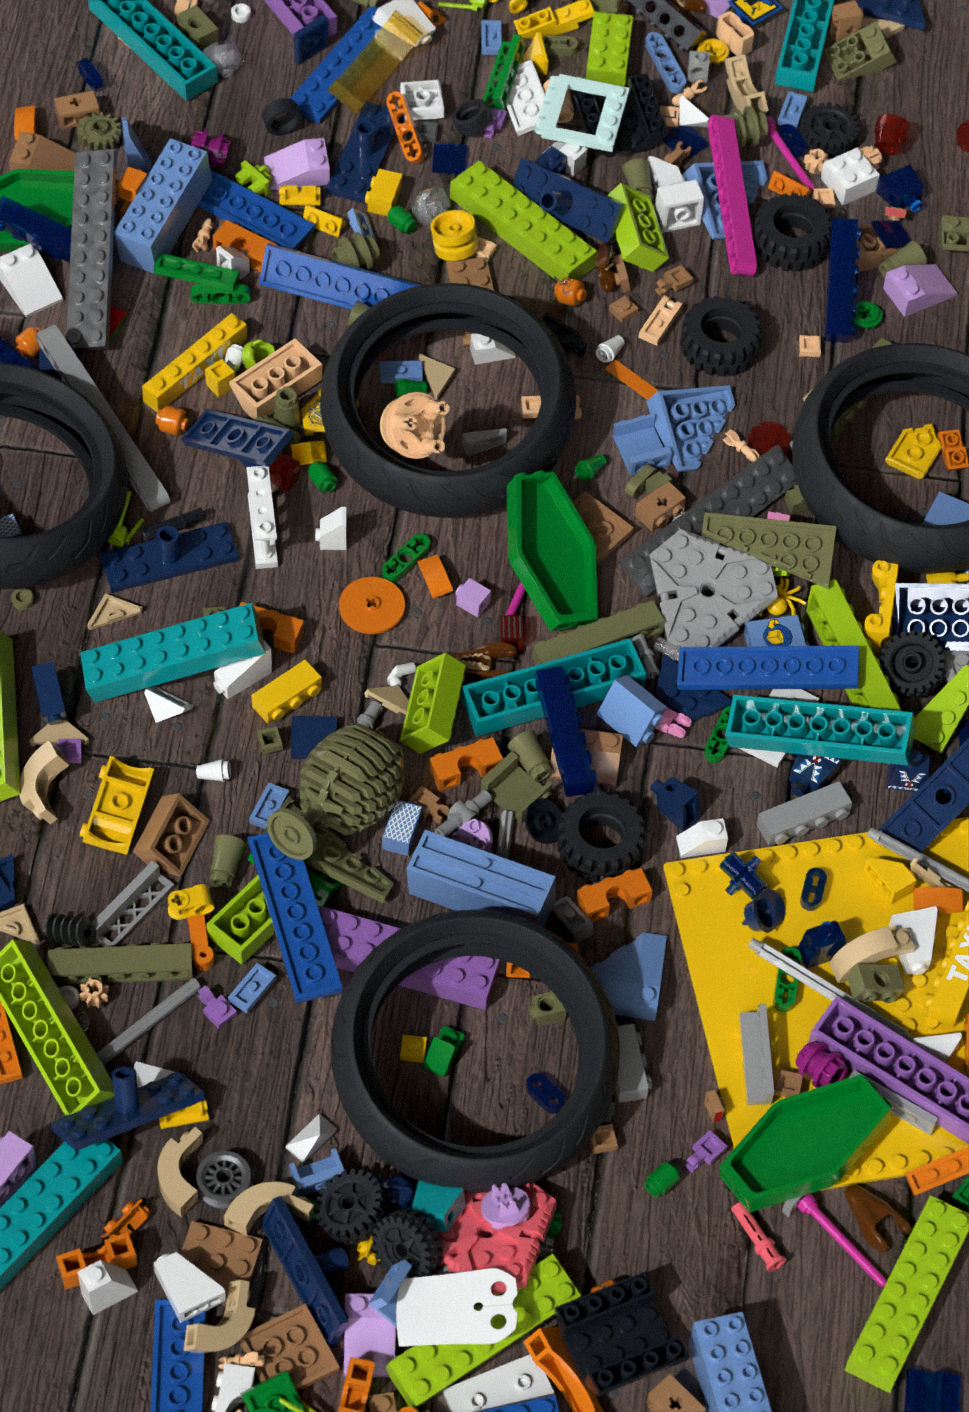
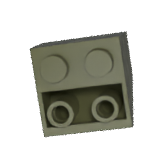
M942 215L938 230V247L940 249L969 251V217Z

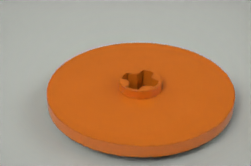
M364 577L353 581L343 590L339 599V612L343 621L353 630L364 634H380L391 630L401 621L405 612V599L401 590L394 583L379 577ZM374 603L376 604V607H375V606L368 607V604H370V605H373Z

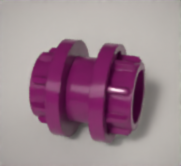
M205 128L203 132L195 131L191 146L207 151L210 168H215V165L222 167L225 163L230 141L223 138L224 134L221 133L218 134L217 138L208 136L209 130Z
M824 1041L809 1042L801 1049L796 1058V1066L799 1069L798 1073L805 1080L812 1079V1084L816 1088L841 1081L847 1073L844 1056L838 1051L829 1053V1045Z

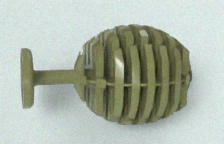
M360 723L349 724L324 738L309 753L301 771L299 787L301 807L304 814L301 815L290 809H279L268 818L267 830L274 845L286 856L296 860H304L311 856L316 849L317 839L312 828L316 821L326 828L331 827L346 836L360 833L383 819L394 808V804L398 802L403 791L405 781L403 747L389 740L385 734L376 730L373 731Z

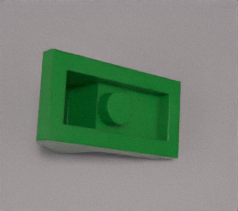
M443 1026L438 1037H434L423 1069L445 1078L465 1040V1034Z

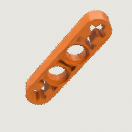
M398 91L391 92L386 102L404 156L411 163L419 164L425 157V151L407 99ZM396 98L400 99L398 100V105L401 109H398V107L394 104L396 102ZM402 114H406V121L402 124H399V117ZM407 132L413 133V137L410 141L404 140L405 134ZM411 146H413V148L417 151L415 158L412 157L414 152Z

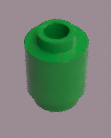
M394 206L388 211L387 221L401 233L409 235L416 229L418 222L415 220V217L402 206Z
M321 461L311 464L308 468L309 478L322 493L333 491L338 479L330 468Z
M662 1162L647 1176L644 1186L652 1196L656 1198L660 1195L663 1196L680 1180V1171L672 1162Z

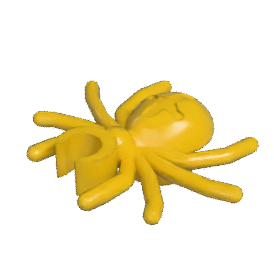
M780 578V584L776 585L778 599L767 607V610L770 614L778 616L787 610L788 603L792 616L796 615L791 600L806 605V602L790 594L800 590L801 586L787 591L789 579H785L783 589L784 581Z

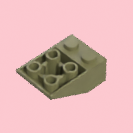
M876 21L824 49L838 81L880 72L897 62Z

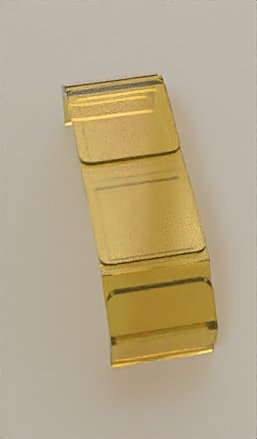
M395 10L374 38L327 91L356 114L407 55L423 33Z

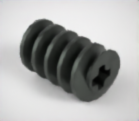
M51 913L45 921L44 938L47 942L90 947L96 938V927L94 924H91L87 917L81 918L79 916L73 917L71 915L65 916L64 914Z

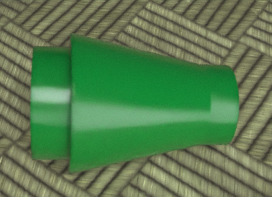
M400 378L394 384L395 396L401 397L411 392L426 394V382Z
M598 454L579 461L575 467V473L583 481L591 480L606 465V459L602 454Z

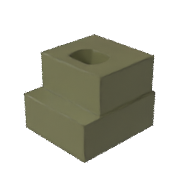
M659 471L646 480L645 491L650 494L669 481L671 483L672 478L666 473L663 475Z
M798 484L794 485V489L786 491L784 501L791 514L808 510L807 503L801 495Z
M277 726L257 730L262 754L283 750Z

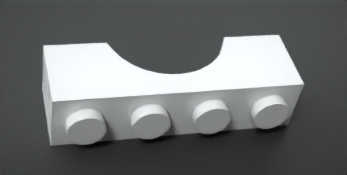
M225 1363L223 1372L219 1371L216 1386L220 1387L219 1396L214 1395L212 1411L231 1412L236 1406L244 1403L240 1393L254 1386L256 1377L254 1367Z

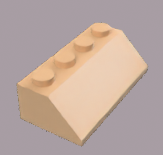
M293 339L231 380L229 384L243 410L255 421L259 416L266 415L268 417L274 412L275 397L278 390L284 387H291L299 396L322 380V363L301 343Z

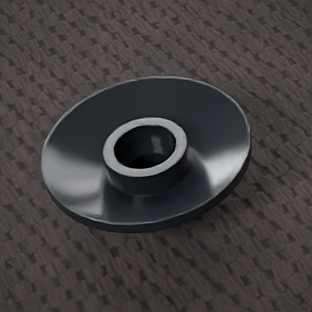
M541 798L534 800L527 807L525 825L530 836L535 841L541 844H550L557 841L558 826L562 815L558 806L551 800Z

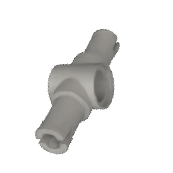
M482 790L472 800H467L466 802L462 800L457 801L449 810L447 820L438 826L434 832L448 837L455 830H458L463 823L471 819L478 820L479 811L492 801V796L488 791Z

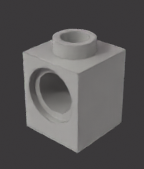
M690 51L687 82L703 80L701 83H707L710 52Z

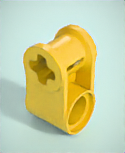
M206 884L173 891L168 897V914L175 920L205 915L212 912L215 908L209 887Z

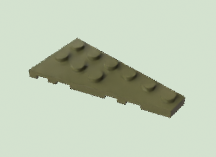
M705 512L702 536L721 542L720 544L733 547L750 556H756V559L829 589L836 526Z
M289 796L280 807V809H290L301 815L304 814L302 810L294 805V800ZM315 822L312 828L317 839L316 849L311 856L304 859V864L384 903L394 883L375 867H368L361 861L362 857L357 852L354 854L346 848L347 844L328 828ZM267 827L262 834L268 833Z

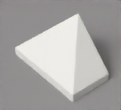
M682 95L680 97V125L708 128L709 118Z
M157 686L145 690V696L156 723L193 708L192 704Z
M961 1033L919 1037L914 1038L913 1044L946 1064L957 1050L962 1036Z
M318 1114L286 1145V1149L304 1163L337 1131V1128L321 1114Z

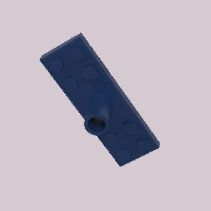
M365 102L326 186L327 194L365 203L366 193L371 190L372 177L376 176L397 133L388 107ZM404 114L399 117V124H401Z
M521 158L512 184L513 187L555 219L606 243L612 242L625 204L527 158Z
M206 409L181 438V441L186 446L239 459L245 468L256 466L268 467L294 435L286 428Z
M227 522L179 534L175 527L163 526L158 529L156 533L157 539L100 553V560L111 593L239 561Z
M969 738L878 831L882 830L883 833L901 843L922 852L969 805ZM944 793L949 795L951 801H948L946 804H940L936 796Z
M120 1067L112 1072L114 1098L85 1107L81 1111L64 1115L60 1119L52 1121V1130L74 1151H78L204 1101V1091L181 1072L172 1073L165 1078L151 1081L147 1085L138 1088L136 1070L132 1067Z
M282 1196L273 1198L260 1224L303 1304L307 1305L329 1348L334 1347L349 1321L346 1311L341 1308L337 1300L335 1290L329 1286L326 1278L348 1270L349 1260L347 1254L342 1247H336L313 1255L303 1237L301 1227L296 1224L292 1217L289 1205L285 1204Z

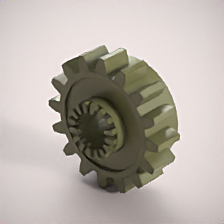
M100 112L99 116L92 113L91 118L85 116V121L80 120V126L77 127L78 140L89 151L115 148L114 146L120 143L119 138H122L121 124L117 123V118L111 119V114L103 116V112Z

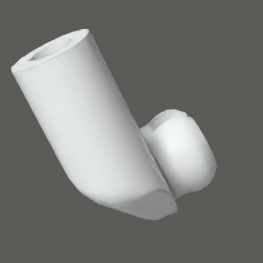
M411 662L395 666L387 677L388 685H399L401 687L402 676L416 672L415 664Z

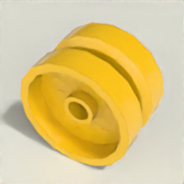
M462 210L446 211L432 220L430 227L434 250L439 258L446 261H459L472 256L477 251L479 243L474 217L470 213Z

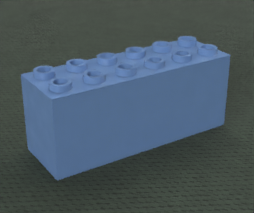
M171 138L169 139L114 231L121 262L154 274L153 267L159 254H170L212 182L207 151Z
M424 830L406 868L409 894L455 911L474 909L503 912L525 918L545 927L556 902V876L428 830Z
M743 1312L693 1322L688 1346L707 1412H771Z

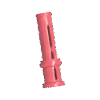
M740 1202L734 1205L731 1211L754 1243L755 1253L762 1257L767 1265V1271L773 1272L782 1267L787 1259L780 1255L774 1246L775 1241L767 1238L752 1213H749Z

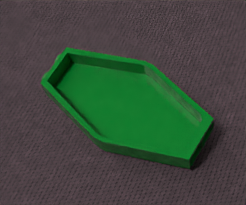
M16 169L0 176V251L12 252L30 243L33 244L37 251H40L72 234L74 171Z
M544 470L529 475H526V473L514 475V478L507 484L508 558L513 570L550 632L578 628L581 625L593 623L598 619L596 546L592 535L554 472L545 473Z
M862 1074L781 1099L767 1110L720 1164V1178L749 1213L832 1187L843 1178L891 1121L892 1106L887 1098H882L878 1094L874 1083L871 1080L867 1081Z

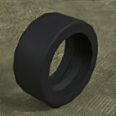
M280 98L272 101L264 108L262 113L267 131L276 136L292 133L301 125L303 119L298 104L289 98ZM291 113L290 116L283 120L273 121L281 114Z
M473 99L461 104L452 114V121L458 132L463 136H470L482 131L489 125L492 119V114L487 104L481 99Z

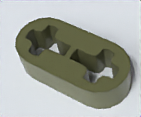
M546 35L542 38L546 55L572 56L577 53L578 41L574 37Z
M646 464L628 482L625 487V493L634 499L637 498L645 490L646 480L656 474L658 469L650 464Z

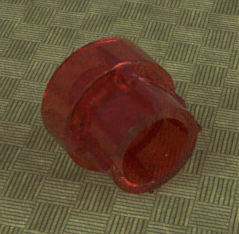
M880 115L877 118L874 129L876 135L874 147L883 154H898L902 142L907 140L910 123L898 115Z

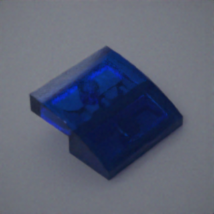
M909 1368L906 1371L904 1412H959L961 1376L939 1370L935 1373Z

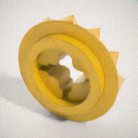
M718 39L702 41L697 50L700 52H710L709 64L715 62L718 65L720 61L725 62L724 59L729 55L728 46Z

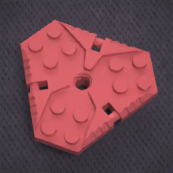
M533 1182L517 1187L523 1190L529 1197V1218L513 1226L494 1229L482 1216L481 1203L487 1193L464 1192L465 1208L447 1232L438 1231L439 1235L436 1236L443 1243L439 1248L444 1250V1254L441 1255L443 1262L440 1266L443 1268L445 1265H448L450 1274L496 1268L514 1277L517 1289L527 1287L541 1251L539 1242H544L557 1208L556 1199ZM502 1281L493 1283L491 1293L493 1295L505 1293L507 1289L506 1284Z

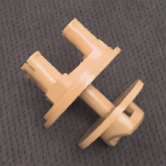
M411 392L402 395L389 403L382 413L380 430L384 441L390 448L407 458L419 459L427 457L432 453L442 452L445 449L443 442L446 433L445 415L449 412V405L445 404V401H436L432 396L422 392Z

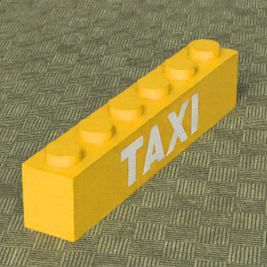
M232 313L142 386L143 402L157 413L160 408L163 409L166 405L172 403L205 375L207 367L221 359L224 360L227 349L232 344L241 346L247 341V324Z
M969 900L964 912L968 913L966 919L961 917L957 927V931H960L958 937L953 936L949 949L952 950L951 956L946 955L941 968L945 969L943 975L938 974L933 987L937 989L935 995L930 993L925 1007L929 1008L927 1017L954 1027L969 990Z

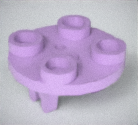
M471 819L463 823L458 831L452 835L451 839L493 854L491 850L493 841L491 830L486 823L480 820Z
M503 1183L500 1188L497 1185H492V1191L488 1192L482 1200V1216L494 1229L513 1226L529 1218L530 1202L528 1195L517 1187L508 1188L507 1183Z

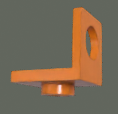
M421 1L417 3L435 28L447 21V18L435 8L431 10ZM433 16L438 17L439 20L437 22H433Z

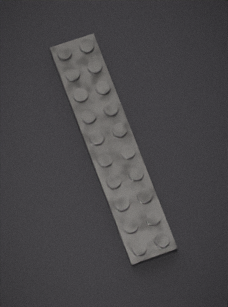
M115 149L75 153L66 339L70 340L75 351L109 348L117 151Z
M777 444L619 561L620 565L641 595L646 597L656 589L649 558L654 550L680 529L702 536L705 512L753 517L797 484L794 467Z

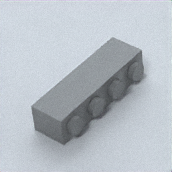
M840 781L759 813L756 825L768 846L780 845L789 838L803 836L811 829L816 827L822 828L831 821L846 818L850 814L852 801Z

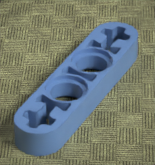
M657 32L649 33L646 36L645 46L665 84L672 93H682L686 88V77L663 36ZM662 53L665 54L667 57L660 58L657 55ZM670 67L673 68L674 71L667 72L665 68Z

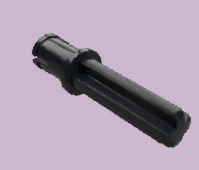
M199 507L184 514L180 512L176 517L142 528L141 535L144 541L156 538L158 529L163 526H173L177 530L181 528L187 529L189 525L205 521L204 514L195 517V515L203 513V510Z

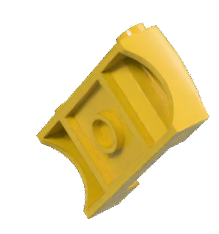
M880 560L873 564L872 580L879 591V603H882V605L879 607V614L868 615L864 623V637L870 641L874 657H880L882 648L886 647V642L892 640L895 617V583H897L898 564Z
M114 756L109 757L107 766L102 765L99 778L102 781L88 824L83 823L79 836L83 837V843L128 854L152 779L153 768H136L120 762Z

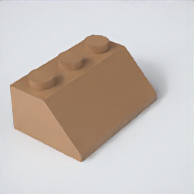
M556 725L550 760L553 773L548 778L616 787L623 735Z
M181 794L162 796L133 853L147 865L153 861L159 865L160 870L179 877L183 874L210 820Z

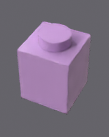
M470 578L465 584H460L455 593L457 596L456 605L476 617H479L491 602V590Z

